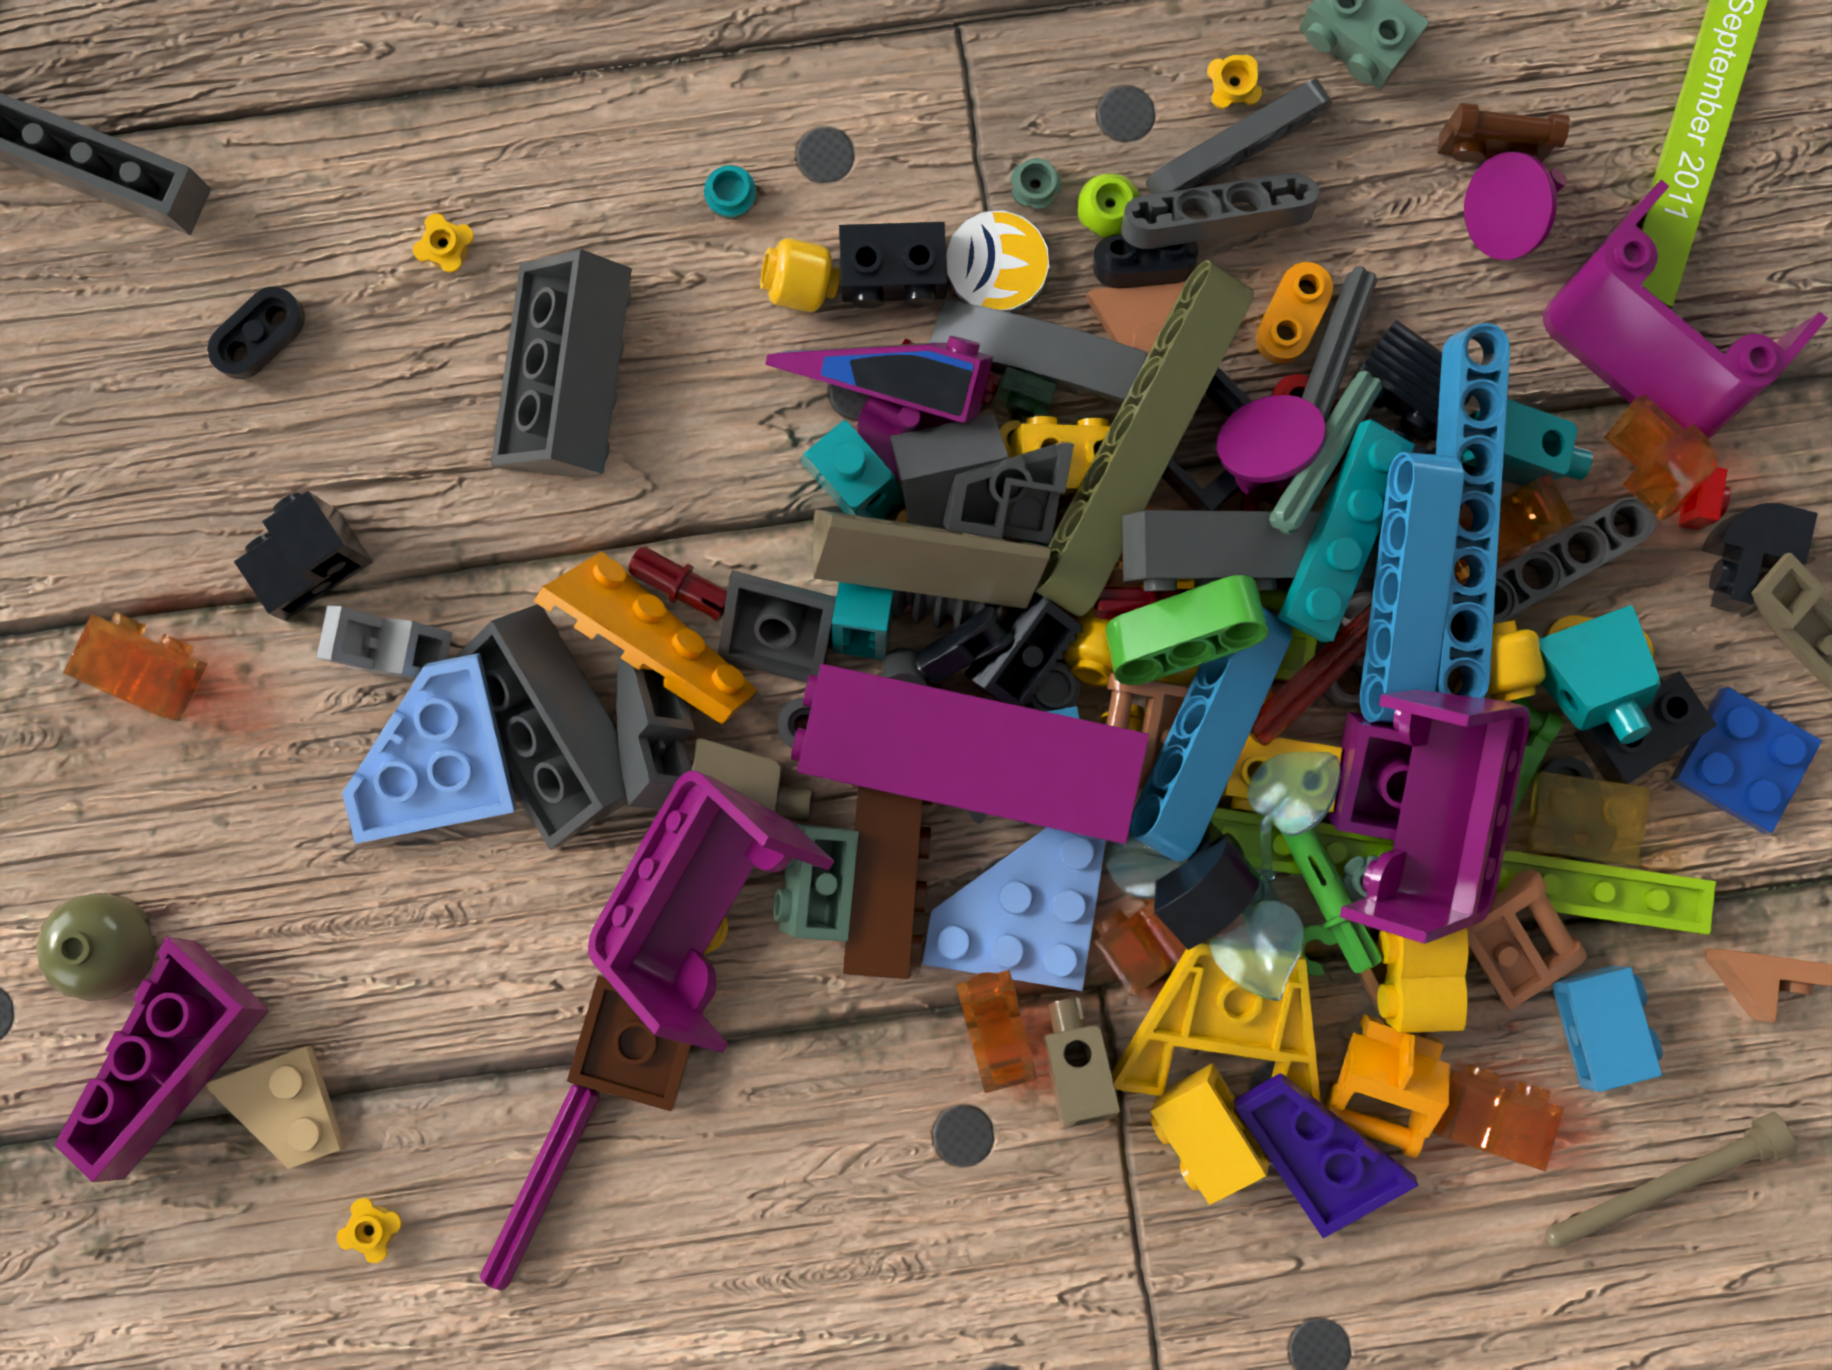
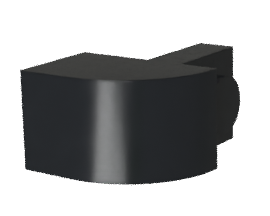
M1765 503L1746 509L1719 523L1710 532L1702 548L1703 552L1722 556V559L1718 560L1714 565L1710 575L1709 588L1714 591L1710 607L1732 612L1752 605L1754 599L1751 592L1757 586L1761 567L1772 569L1785 553H1792L1803 565H1806L1818 513L1780 503Z
M1210 820L1199 846L1191 855V860L1156 881L1154 913L1187 950H1190L1222 931L1247 908L1259 888L1261 875L1245 858L1238 841L1230 833L1222 834Z

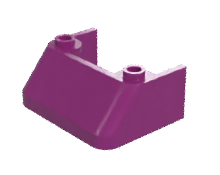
M1660 180L1627 212L1549 301L1544 309L1543 323L1547 333L1670 438L1682 445L1692 446L1713 437L1783 372L1828 318L1821 312H1818L1784 334L1777 343L1765 335L1749 334L1735 341L1725 353H1722L1641 285L1656 267L1658 253L1652 239L1640 230L1636 224L1669 188V185Z
M1418 689L1381 694L1379 706L1395 710L1394 728L1396 731H1399L1401 742L1412 746L1393 850L1383 853L1378 860H1372L1369 863L1363 878V889L1367 892L1366 899L1342 906L1340 918L1426 944L1480 923L1487 917L1496 896L1529 731L1530 714L1526 706L1499 700Z
M688 771L675 782L597 919L589 937V957L592 963L654 1035L723 1053L728 1042L702 1015L708 1003L714 997L717 988L715 969L703 955L754 866L770 873H776L784 869L795 858L830 870L834 860L791 821L711 776L697 771Z

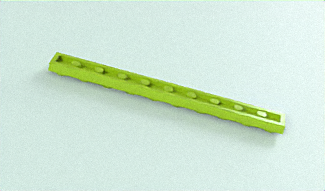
M1222 808L1215 809L1211 821L1222 834L1230 833L1238 841L1245 858L1255 869L1302 876L1279 830L1280 827L1296 819ZM1312 822L1341 879L1345 865L1352 858L1357 856L1368 858L1370 855L1380 857L1383 853L1393 850L1395 840L1339 831L1334 825ZM1508 850L1504 851L1496 894L1507 888L1510 880L1517 873L1527 869H1535L1539 871L1547 885L1545 894L1555 911L1559 914L1702 935H1710L1716 881ZM1311 856V860L1320 878L1324 879L1315 859Z

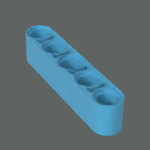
M1402 452L1393 459L1390 465L1360 689V708L1368 722L1393 723L1395 710L1379 706L1381 694L1416 689L1436 692L1464 483L1462 464L1453 456Z
M1264 607L1263 611L1269 633L1261 643L1199 666L1133 810L1129 827L1130 836L1175 862H1183L1188 859L1199 846L1292 639L1291 625L1278 619L1277 615Z

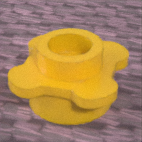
M1232 55L1224 60L1214 59L1210 62L1207 68V76L1213 80L1214 92L1211 96V101L1215 107L1227 109L1234 103L1244 102L1251 106L1259 102L1262 96V88L1257 85L1258 63L1255 58L1250 55ZM1230 79H1238L1239 85H1231Z
M431 214L424 221L426 230L422 239L413 245V254L420 262L431 261L435 266L442 268L447 273L457 272L462 267V262L468 254V245L474 240L473 231L466 224L457 226L447 222L441 214ZM440 240H448L447 246L440 247Z
M360 1198L352 1203L350 1207L352 1215L346 1227L338 1231L337 1243L343 1250L354 1249L364 1254L369 1263H379L387 1257V1244L391 1242L395 1233L401 1229L402 1220L397 1212L374 1205L369 1198ZM367 1225L373 1227V1235L369 1236L365 1233L364 1230Z

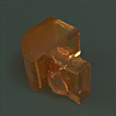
M1645 394L1630 404L1604 436L1608 442L1637 467L1623 485L1662 521L1678 512L1717 467L1716 453L1704 433L1695 424L1684 430Z
M1549 473L1501 499L1497 562L1575 521ZM1473 513L1458 521L1466 531L1472 525ZM1460 558L1455 564L1454 570L1460 581L1469 577L1470 570L1467 562Z
M1010 970L999 973H981L975 975L969 981L956 984L984 1093L1036 1080L1037 1076L1032 1052L1021 1019Z

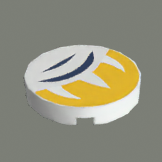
M1004 210L982 212L966 220L952 235L946 252L947 281L956 295L962 299V303L993 308L1009 313H1016L1022 310L1024 306L1030 304L1033 299H1036L1043 290L1049 271L1048 247L1039 229L1023 216Z

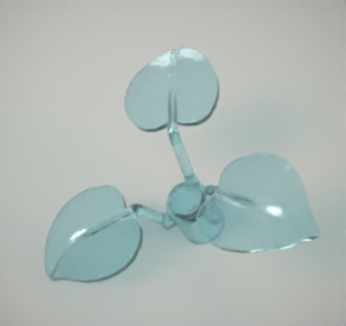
M1288 752L1265 761L1253 774L1247 792L1248 801L1255 812L1265 816L1260 823L1262 870L1258 871L1261 875L1260 885L1247 908L1230 925L1210 937V951L1219 968L1232 981L1245 990L1274 1001H1281L1288 978L1301 955L1305 934L1300 917L1294 909L1281 903L1279 896L1271 885L1276 878V874L1272 869L1271 828L1275 823L1282 833L1289 836H1298L1314 828L1325 817L1335 799L1341 777L1339 760L1337 756L1329 752ZM1129 832L1126 844L1109 841L1103 856V862L1115 883L1127 894L1142 899L1155 898L1156 881L1191 860L1190 856L1183 862H1175L1132 838Z

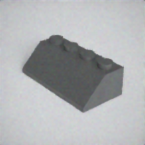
M582 249L520 263L490 466L568 477L603 474L605 461L609 454L608 437L611 415L617 398L615 387L618 365L624 349L622 337L626 309L631 299L629 287L632 268Z
M536 604L492 620L454 658L477 653L481 654L512 787L549 850L628 803L622 778L618 733L612 719L605 712L587 682L584 672L578 667L560 637L557 627L552 623L543 607Z

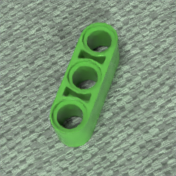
M1245 575L1225 577L1121 614L1108 622L1105 628L1115 680L1125 685L1149 683L1242 651L1261 643L1269 633L1257 582L1252 577Z

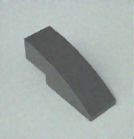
M619 648L616 702L617 733L622 778L628 806L661 809L679 777L688 771H692L684 742L695 731L688 703L664 687V676L655 670H647L641 667L639 670L620 658L624 650Z

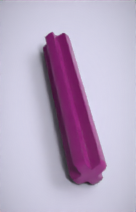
M576 1084L571 1086L480 1274L481 1282L500 1291L509 1286L599 1100V1093L596 1090Z

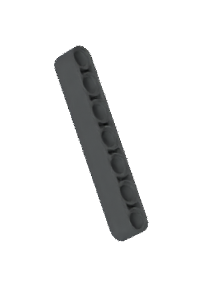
M1636 497L1619 499L1496 569V606L1493 624L1504 622L1644 542L1651 536L1655 528V516L1652 508L1645 501ZM1615 514L1625 517L1629 522V537L1621 535L1615 529ZM1570 539L1579 542L1584 547V563H1579L1570 556L1568 552V542ZM1524 565L1535 568L1539 573L1541 581L1538 589H1533L1524 582L1522 577ZM1457 613L1451 622V632L1455 639L1460 640L1464 636L1467 627L1464 617ZM1366 644L1328 666L1324 675L1321 693L1330 704L1336 707L1347 708L1360 703ZM1341 668H1348L1358 675L1360 688L1357 694L1349 695L1339 687L1337 675Z

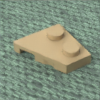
M312 1045L206 1083L208 1091L287 1169L346 1148Z

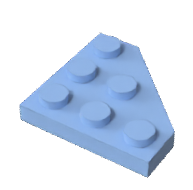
M480 653L427 663L418 674L404 699L342 792L355 844L515 812L517 804Z
M1046 827L931 910L922 964L1082 991L1106 840Z

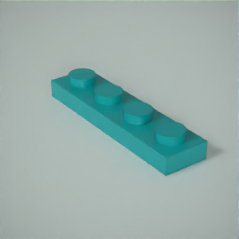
M1371 419L1359 423L1277 617L1278 619L1321 642H1332L1382 525L1390 465L1399 453H1412L1415 444Z

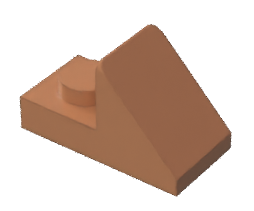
M1706 948V961L1753 1020L1775 1022L1779 991L1812 995L1813 985L1832 987V964L1735 950Z

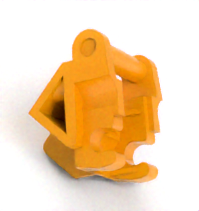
M1364 1014L1359 1025L1360 1028H1363L1362 1035L1353 1032L1339 1079L1329 1082L1323 1105L1364 1137L1401 1148L1403 1155L1416 1159L1422 1149L1425 1137L1428 1138L1449 1105L1450 1064L1439 1060L1444 1044L1438 1037L1426 1033H1420L1418 1036L1410 1033H1399L1394 1028L1386 1026L1382 1019ZM1358 1092L1410 1109L1411 1115L1408 1126L1404 1127L1346 1108V1105L1353 1093Z

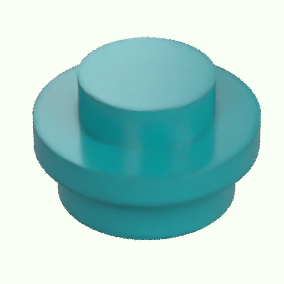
M727 165L715 169L708 176L704 185V196L708 207L715 214L724 218H736L747 213L753 206L756 199V187L753 178L746 170L738 166Z

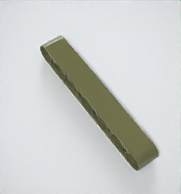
M1206 260L1198 265L1184 284L1048 545L1051 548L1050 558L1035 592L1078 617L1085 615L1094 606L1123 552L1122 516L1145 510L1253 300L1254 292L1252 288L1213 262Z

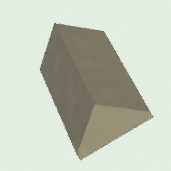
M815 509L814 579L1027 609L1050 558L1051 548L1024 540L1005 537L999 539L949 531L938 527Z

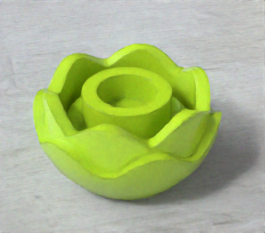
M1105 173L1090 179L1079 193L1078 217L1080 222L1088 227L1091 232L1102 238L1122 234L1121 226L1125 207L1129 201L1141 196L1139 190L1131 180L1119 174ZM1111 200L1114 202L1115 206L1109 208L1106 206L1105 202Z

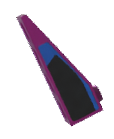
M949 336L947 343L929 342L788 350L767 354L765 365L951 420L967 423L979 415L994 356L978 352L980 344L975 341Z

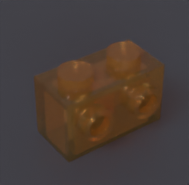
M115 612L112 620L91 614L63 673L159 717L181 721L208 663L191 656L195 647L167 634H163L160 642L143 635L147 625L118 612Z

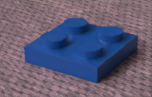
M1729 687L1721 688L1708 709V713L1717 726L1689 744L1670 780L1761 833H1773L1822 740Z

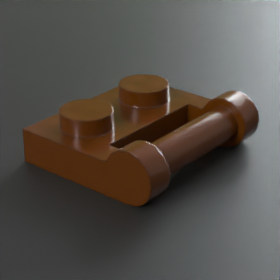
M1460 103L1439 133L1437 153L1453 155V158L1460 162L1473 163L1490 159L1497 154L1505 152H1522L1532 155L1543 162L1555 147L1562 148L1565 145L1569 133L1570 118L1568 115L1551 113L1547 118L1481 111L1477 104Z

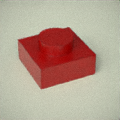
M1706 465L1686 476L1679 527L1701 530L1720 520L1730 502V488L1725 486L1728 469Z

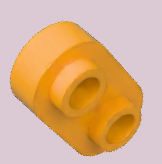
M1313 262L1297 263L1290 267L1281 279L1257 328L1255 336L1259 352L1268 361L1276 364L1291 363L1297 360L1308 347L1333 294L1331 276L1322 266ZM1302 280L1312 282L1315 286V293H1303L1299 288V282ZM1277 327H1289L1293 332V339H1281L1277 334Z

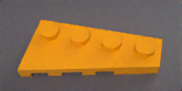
M603 551L544 585L534 599L535 603L549 612L556 605L577 619L573 628L593 640L598 633L623 649L624 653L620 658L639 670L641 667L647 670H655L664 676L663 685L665 688L722 725L747 706L758 692L737 668L729 665L704 642L698 633L683 624L665 607L659 598L645 590L626 573L621 564L611 559Z

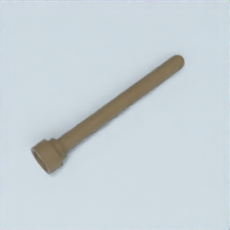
M1771 1112L1753 1120L1751 1123L1752 1128L1745 1131L1746 1137L1550 1227L1546 1231L1545 1239L1551 1247L1562 1248L1758 1157L1761 1161L1768 1158L1778 1161L1797 1152L1795 1139L1784 1120L1776 1112Z

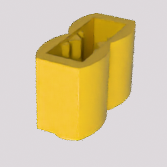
M1467 928L1426 944L1381 930L1378 937V949L1382 955V963L1387 965L1385 984L1379 986L1377 993V1004L1381 1017L1386 1018V1023L1399 1033L1464 1031L1467 1018V986L1465 979L1468 964Z

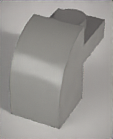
M327 605L316 659L345 665L344 667L415 681L427 663L447 659L453 632L414 621L382 618L342 606Z

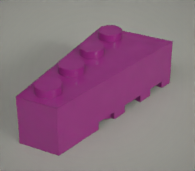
M166 936L157 953L161 957L149 980L143 979L132 999L136 1004L121 1031H115L105 1049L109 1054L95 1079H89L54 1144L91 1182L125 1179L270 1011L194 940Z

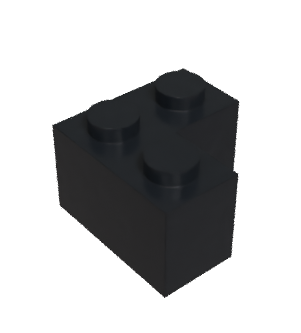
M306 491L303 494L293 493L280 500L273 507L274 513L262 521L269 533L252 540L245 547L246 553L234 561L268 614L284 621L373 563L341 513L310 491Z

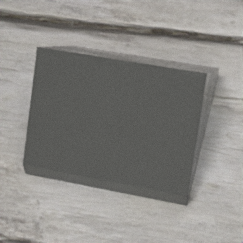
M994 414L976 417L967 423L957 421L890 436L907 520L911 524L946 529L943 526V519L956 474L1009 458Z
M732 570L729 576L718 655L726 662L807 683L809 675L818 676L820 665L826 664L832 641V618L836 597Z

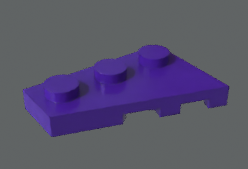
M1282 1073L1275 1075L1234 1099L1236 1111L1322 1238L1331 1235L1419 1186L1413 1173Z

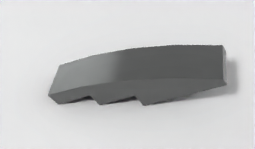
M944 299L929 341L947 343L949 336L969 339L980 344L978 352L994 356L990 368L991 372L1026 383L1028 378L1076 395L1078 390L1119 404H1122L1147 355L1146 351L1086 332L993 308Z

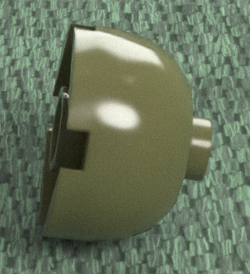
M94 893L72 898L54 909L41 926L36 945L39 968L47 982L65 996L90 1002L116 998L139 986L152 968L157 947L155 936H151L150 927L146 922L149 918L141 907L127 897L110 893Z

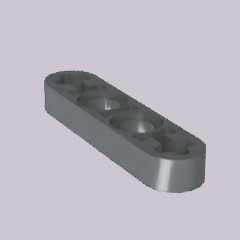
M1318 79L1311 80L1168 162L1147 179L1146 185L1152 194L1200 187L1315 120L1330 107L1332 100Z
M1285 173L1140 196L1127 203L1124 210L1121 233L1126 242L1134 247L1154 249L1300 225L1312 218L1319 196V188L1314 180L1306 175ZM1233 203H1249L1255 206L1257 210L1251 212L1239 210L1233 206ZM1197 210L1205 213L1208 218L1197 220L1189 218L1183 212Z

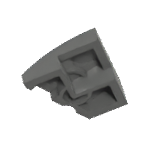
M1061 441L956 474L949 493L943 526L949 531L1002 539L1003 536L1049 544L1052 540L1060 493H1065L1074 444Z

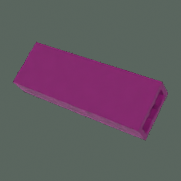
M826 664L820 665L818 676L809 675L803 698V706L811 708L807 728L797 729L791 752V760L799 762L798 773L1126 844L1149 737L1148 733Z

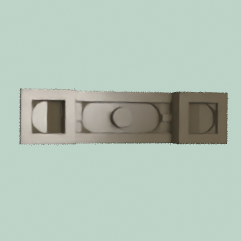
M1785 553L1751 592L1752 597L1762 616L1778 638L1832 692V608L1821 597L1827 589L1792 553Z

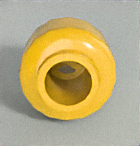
M785 238L777 244L776 248L769 247L766 251L760 276V289L767 290L769 301L775 306L808 313L816 312L824 303L825 298H835L840 280V268L832 266V257L827 247L797 239Z
M1091 608L1083 616L1078 617L1074 615L1073 619L1082 625V633L1075 634L1076 641L1069 643L1068 651H1063V659L1071 668L1072 675L1079 681L1094 686H1107L1110 673H1113L1105 628L1112 619L1096 618L1094 608Z
M1515 620L1493 624L1490 681L1486 695H1491L1492 700L1508 701L1537 694L1535 686L1543 682L1547 675L1538 634L1530 629L1517 630Z

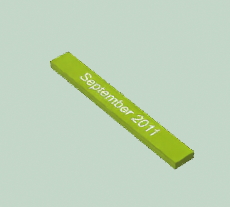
M1709 0L1650 190L1660 180L1669 185V188L1641 218L1638 226L1640 230L1652 239L1658 253L1656 267L1641 285L1670 309L1673 307L1768 0Z

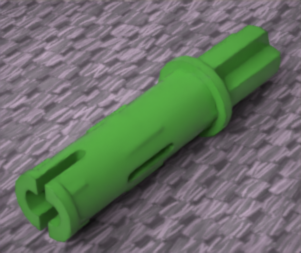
M1304 815L1280 827L1279 830L1302 877L1326 920V923L1322 924L1324 930L1330 927L1351 970L1354 973H1361L1378 965L1382 961V955L1367 926L1340 918L1341 907L1353 903V900L1309 816ZM1311 856L1315 859V861H1316V863H1317V865H1318V867H1319V869H1320V871H1321V873H1322V875H1323V877H1324V879H1325V881H1326V885L1323 883L1322 879L1320 878V876H1319V874H1318V872H1317V870H1316V868H1315V866H1314V864H1313V862H1312V860H1311Z

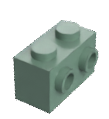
M1314 0L1308 7L1299 30L1305 34L1306 39L1314 48L1324 53L1330 52L1345 63L1350 74L1363 83H1371L1381 90L1416 46L1430 22L1401 0Z
M793 823L834 860V863L830 870H826L793 858L785 867L783 889H778L775 894L774 920L780 922V931L794 938L848 941L859 831L843 827Z

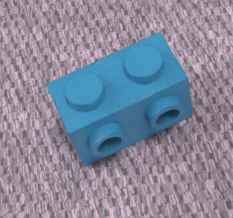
M1611 965L1564 977L1551 984L1580 1087L1601 1092L1662 1076L1658 1060H1661L1663 1056L1661 1043L1656 1032L1652 1028H1648L1643 1006L1647 1005L1646 991L1638 975L1633 974L1631 967Z

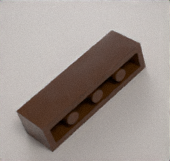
M858 786L855 831H859L849 934L848 941L845 943L843 974L909 979L910 967L921 968L923 935H912L914 913L925 914L927 881L916 880L918 859H929L931 827L921 826L922 805L933 806V802Z

